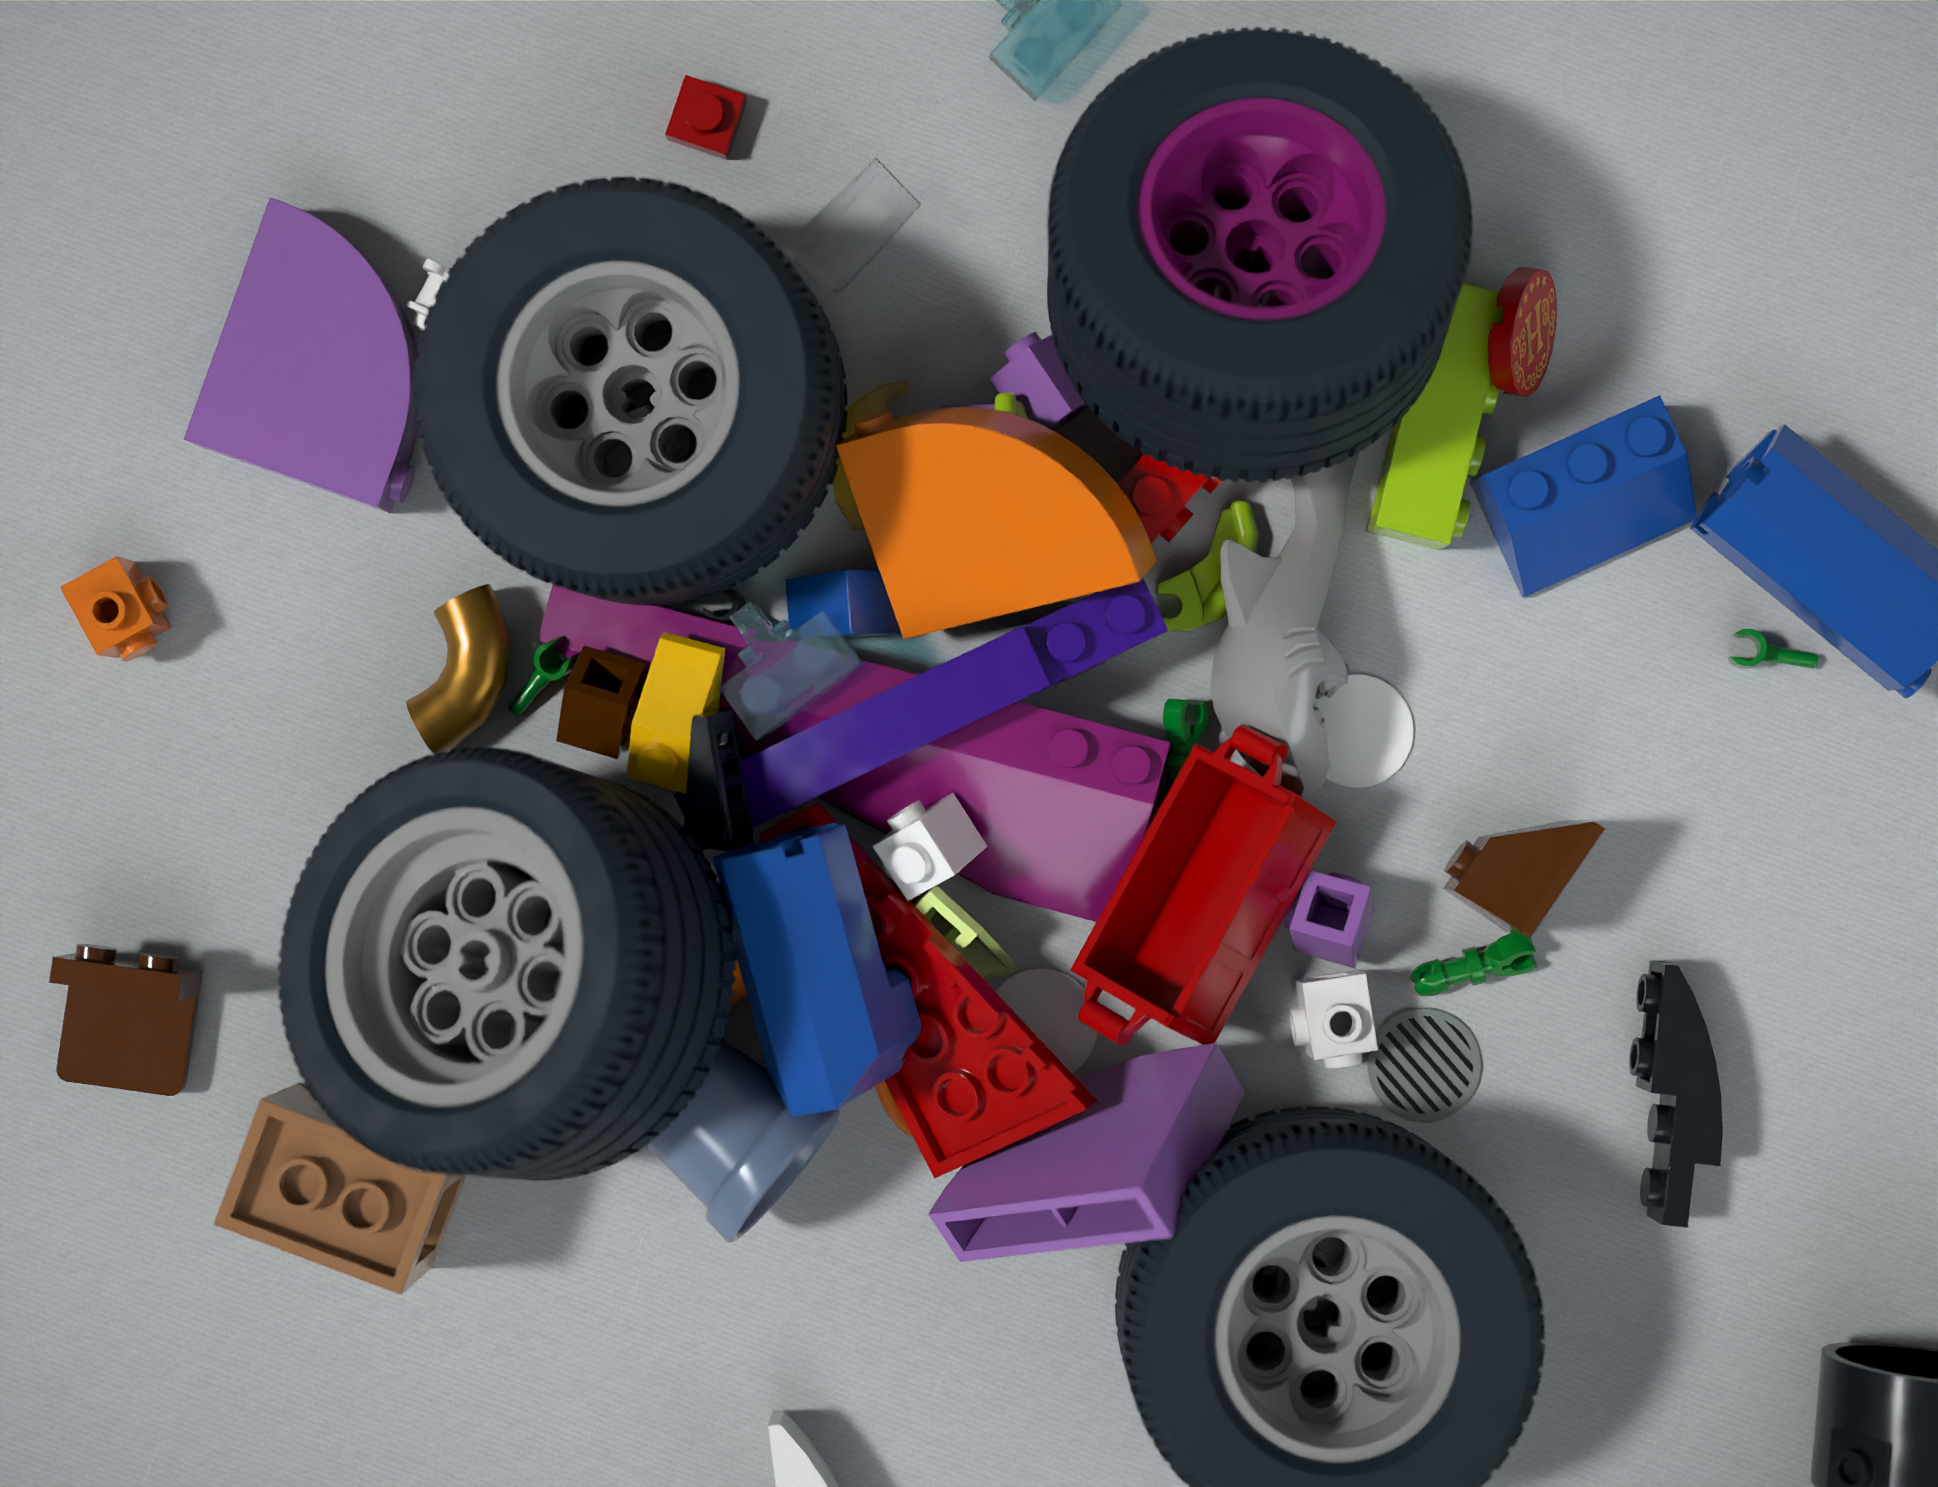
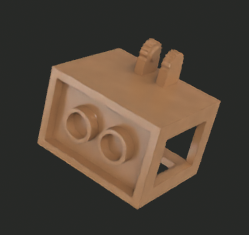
M297 1083L260 1099L213 1225L402 1295L432 1268L466 1176L422 1172L406 1168L403 1165L395 1164L380 1157L355 1142L354 1139L350 1138L343 1130L336 1126L335 1122L330 1120L326 1112L320 1108L318 1101L314 1100L311 1090L307 1089L305 1085Z

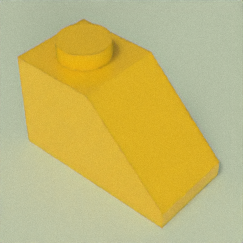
M666 632L662 634L631 724L627 778L686 794L692 718L694 715L719 708L725 648Z

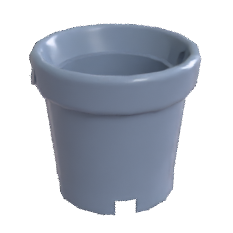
M721 1038L719 1042L721 1048L714 1054L716 1060L714 1064H710L708 1076L703 1077L704 1083L701 1088L695 1090V1097L688 1101V1106L684 1111L679 1112V1117L675 1121L670 1122V1126L660 1132V1135L651 1140L646 1146L707 1208L706 1219L727 1242H734L740 1239L765 1215L803 1171L835 1127L840 1111L836 1109L791 1117L768 1070Z

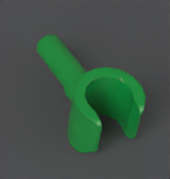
M1742 629L1732 635V637L1751 639L1757 647V653L1752 660H1744L1732 656L1728 658L1730 663L1737 668L1749 669L1761 661L1767 663L1777 662L1814 669L1817 664L1816 653L1769 644L1764 636L1756 630Z
M565 636L556 637L536 649L534 654L536 670L532 674V678L508 706L513 714L521 716L544 687H547L551 681L561 679L571 673L580 652L571 656L564 663L559 658L557 651L554 650V646L559 644Z

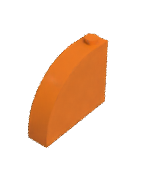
M972 407L938 408L893 419L890 410H885L855 421L853 424L856 431L836 445L903 639L1139 582L1157 563L1153 548L1139 516L1114 479L1079 446L1059 433L1032 420L1011 413Z

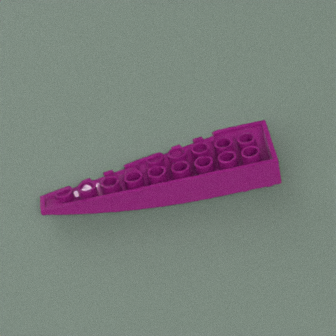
M554 585L551 588L537 640L544 644L556 637L565 636L559 644L554 646V650L567 658L581 652L585 645L645 663L640 697L659 639L664 632L725 648L719 708L733 710L740 754L747 758L917 676V674L674 610L653 605H635L633 603L629 605L610 602ZM1017 702L818 797L887 835L892 831L887 820L905 807L920 800L924 808L947 795L954 793L987 845L981 853L957 873L958 875L994 895L1097 922L1145 835L1170 742Z

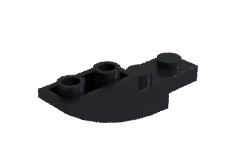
M1650 961L1649 973L1640 976L1636 995L1637 1009L1639 1012H1644L1641 1038L1635 1037L1633 1039L1629 1056L1630 1073L1633 1076H1637L1636 1087L1650 1093L1660 1094L1659 1104H1653L1648 1115V1140L1655 1143L1652 1168L1646 1167L1642 1174L1640 1200L1643 1206H1648L1647 1216L1661 1225L1688 1228L1695 1163L1721 1166L1723 1136L1721 1090L1716 1059L1708 1029L1696 998L1683 973L1677 965Z

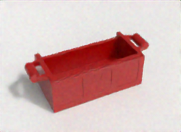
M1244 724L1239 725L1234 730L1231 738L1226 740L1214 752L1195 743L1070 969L1073 973L1087 980L1084 1004L1078 1015L1081 1023L1119 1046L1127 1044L1134 1032L1139 1030L1151 1018L1202 1045L1216 1042L1337 821L1297 794L1280 786L1283 770L1282 764L1288 753V748L1285 744ZM1235 750L1270 766L1265 776L1262 777L1230 761ZM1102 990L1136 1009L1130 1021L1097 1002Z

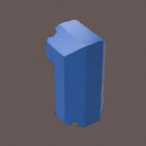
M828 823L773 836L772 841L757 846L753 842L710 858L712 870L717 876L716 880L722 887L721 893L727 901L725 906L730 912L728 919L732 922L733 926L731 930L735 941L733 946L767 1069L791 1117L836 1110L898 1073L907 1058H903L907 1048L915 1043L922 1030L909 978L895 968L890 971L884 968L846 825L843 823L838 825L836 823Z

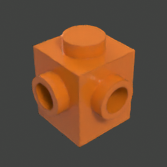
M115 556L60 587L96 655L112 658L120 656L124 662L133 660L154 649L158 645L155 636L171 628L163 613L164 610L169 608L165 594L152 576L147 575L143 577L135 561Z

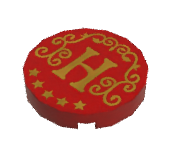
M1518 267L1506 277L1498 292L1496 306L1505 307L1502 324L1492 323V329H1489L1488 366L1491 381L1497 390L1504 391L1502 394L1529 397L1538 389L1547 371L1553 351L1557 326V298L1555 284L1549 271Z

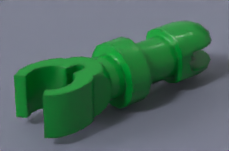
M1168 698L1164 705L1163 725L1171 746L1170 753H1167L1164 766H1169L1167 791H1162V802L1195 743L1198 744L1200 742L1202 733L1206 729L1208 707L1205 701H1186Z
M1509 933L1489 944L1485 950L1477 952L1475 946L1463 949L1462 957L1441 963L1439 959L1422 963L1412 970L1410 979L1415 983L1414 990L1417 994L1424 997L1435 996L1448 992L1449 986L1469 980L1473 986L1485 983L1486 975L1515 976L1532 971L1538 966L1533 956L1536 950L1531 938Z

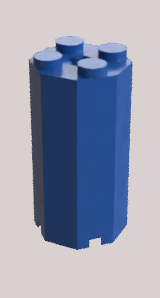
M1787 425L1780 426L1777 431L1775 429L1769 431L1726 476L1729 482L1725 485L1720 495L1715 491L1703 504L1690 529L1886 690H1895L1905 699L1911 697L1927 681L1932 672L1930 667L1938 661V549Z

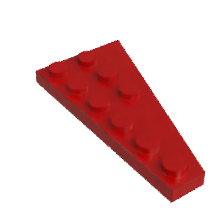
M817 803L765 830L759 836L762 842L765 843L772 841L773 836L828 823H836L838 825V823L820 803ZM848 834L884 968L887 971L895 968L909 978L922 1030L915 1043L907 1048L903 1058H907L900 1071L884 1081L934 1179L1080 1113L1098 1102L910 900H906L894 882Z

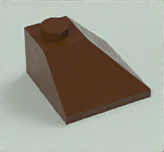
M1566 820L1479 836L1474 844L1466 840L1459 846L1446 865L1445 872L1451 877L1443 889L1505 932L1531 938L1605 828L1594 821Z

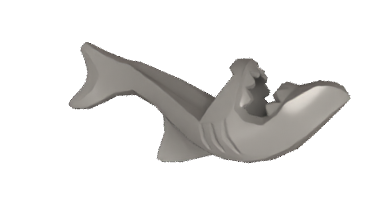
M1360 452L1351 458L1347 456L1345 461L1339 464L1336 463L1327 469L1322 467L1319 472H1310L1301 477L1297 474L1291 479L1295 490V526L1281 553L1276 558L1261 557L1232 540H1225L1220 549L1221 582L1229 623L1220 638L1213 660L1210 690L1214 711L1227 739L1231 738L1234 730L1239 725L1244 724L1285 744L1288 748V753L1282 764L1283 770L1280 786L1303 799L1317 793L1325 782L1330 768L1327 735L1324 731L1325 719L1321 717V708L1313 706L1314 699H1320L1323 695L1330 698L1341 685L1348 683V663L1345 664L1330 640L1317 630V626L1336 568L1345 523L1346 500ZM1238 751L1250 766L1262 777L1265 776L1270 766Z

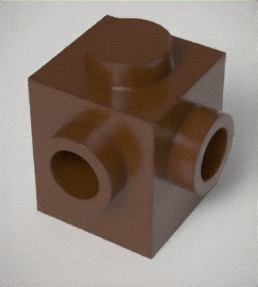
M584 645L564 686L556 741L618 760L627 737L631 735V724L640 700L645 663Z

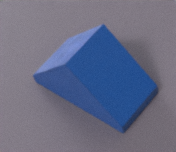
M841 570L785 579L789 634L791 636L790 641L801 643L902 635L879 570Z

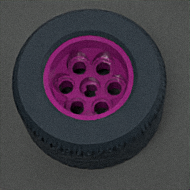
M1248 27L1241 28L1240 31L1232 28L1227 29L1225 33L1218 30L1213 31L1212 35L1203 33L1198 38L1192 36L1186 38L1185 42L1177 41L1173 43L1172 47L1165 46L1160 49V52L1149 54L1147 59H1140L1135 66L1128 67L1124 73H1120L1115 77L1114 81L1110 82L1096 96L1094 101L1089 104L1065 142L1055 167L1048 201L1047 306L1052 337L1064 370L1068 373L1073 386L1095 415H1099L1100 421L1107 425L1114 434L1119 433L1120 439L1128 442L1134 449L1140 448L1142 454L1150 455L1158 462L1164 461L1166 466L1172 468L1175 466L1182 472L1186 470L1192 471V475L1199 476L1201 474L1209 479L1212 476L1219 477L1221 481L1232 479V482H1239V479L1246 480V483L1253 482L1254 480L1266 482L1267 479H1272L1273 481H1279L1282 478L1293 479L1297 474L1301 477L1310 472H1319L1322 467L1327 469L1336 463L1339 464L1345 461L1347 456L1351 458L1369 447L1371 443L1376 442L1409 411L1410 407L1414 405L1425 389V385L1429 382L1439 360L1467 272L1473 235L1471 198L1461 159L1450 135L1447 134L1445 126L1440 123L1437 114L1432 112L1430 105L1427 102H1423L1422 96L1417 92H1413L1411 85L1403 83V79L1399 75L1392 74L1390 68L1387 66L1381 67L1379 61L1376 59L1370 60L1369 56L1363 52L1358 54L1357 49L1351 46L1348 48L1343 47V43L1338 41L1332 43L1331 39L1326 37L1322 39L1316 38V34L1310 33L1307 36L1303 35L1304 32L1296 31V33L1289 32V29L1276 31V28L1269 27V30H1263L1261 27H1254V30H1249ZM1234 201L1244 206V208L1231 211L1223 209L1218 203ZM1290 212L1300 213L1309 220L1292 222L1286 219L1283 214ZM1181 245H1192L1202 252L1196 255H1183L1174 248ZM1311 268H1320L1327 271L1332 277L1328 279H1315L1304 271ZM1255 270H1258V271H1260V272H1262V273L1257 274V273H1253V272H1254Z

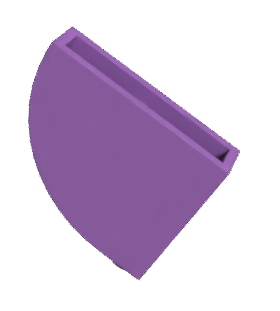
M269 198L184 440L201 448L391 514L395 501L402 503L406 499L414 478V467L408 464L418 435L416 415L419 413L415 410L414 387H417V383L414 382L415 359H419L417 345L406 313L393 289L378 269L355 246L325 222L304 210L283 201Z
M1217 1043L1143 1055L1089 1074L1079 1079V1082L1098 1102L1080 1113L963 1165L945 1187L928 1214L958 1260L964 1262L1172 1238L1178 1221V1208L1180 1209V1204L1182 1203L1180 1198L1183 1193L1188 1194L1186 1185L1190 1180L1196 1183L1199 1179L1196 1172L1216 1152L1246 1093Z

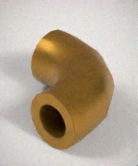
M491 584L478 586L460 594L434 611V615L443 630L448 647L446 665L436 682L425 691L406 701L407 709L416 729L433 754L452 749L486 722L507 684L511 639L500 602Z

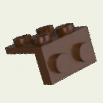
M77 944L76 953L54 956L52 958L49 983L68 985L56 1066L59 1078L66 1082L165 1096H174L181 1093L185 1089L203 970L179 967L180 957L165 954L141 953L140 961L116 958V948L92 944Z

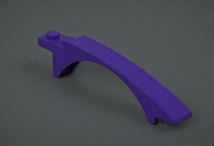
M1144 578L1139 582L1096 592L1024 627L1016 628L742 760L741 766L752 828L769 822L822 794L960 728L1104 664L1108 659L1166 633L1168 629ZM678 792L674 794V797L684 816L686 794ZM699 847L702 851H706V850L709 849V848Z

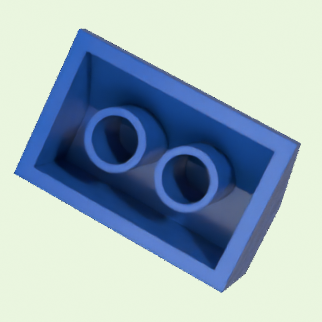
M1660 395L1488 472L1470 483L1522 598L1692 522L1697 516L1687 453Z

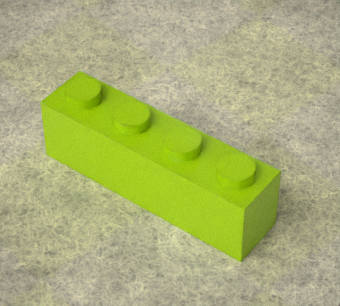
M1465 283L1462 284L1436 368L1417 401L1391 429L1366 532L1437 550L1450 545L1452 536L1462 537L1471 505L1470 501L1462 499L1467 475H1477L1486 446V440L1477 437L1482 414H1492L1500 391L1496 389L1491 381L1488 366L1489 329H1492V323L1502 324L1505 307L1496 306L1498 302L1496 301L1497 291Z

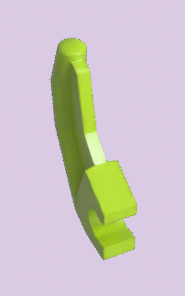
M1233 501L1230 503V509L1224 510L1220 514L1207 557L1190 570L1157 585L1156 595L1174 596L1178 599L1181 607L1180 613L1175 618L1162 617L1168 631L1186 632L1222 620L1226 615L1227 610L1221 582L1220 549L1225 540H1232L1256 553L1259 532L1251 504L1248 501Z

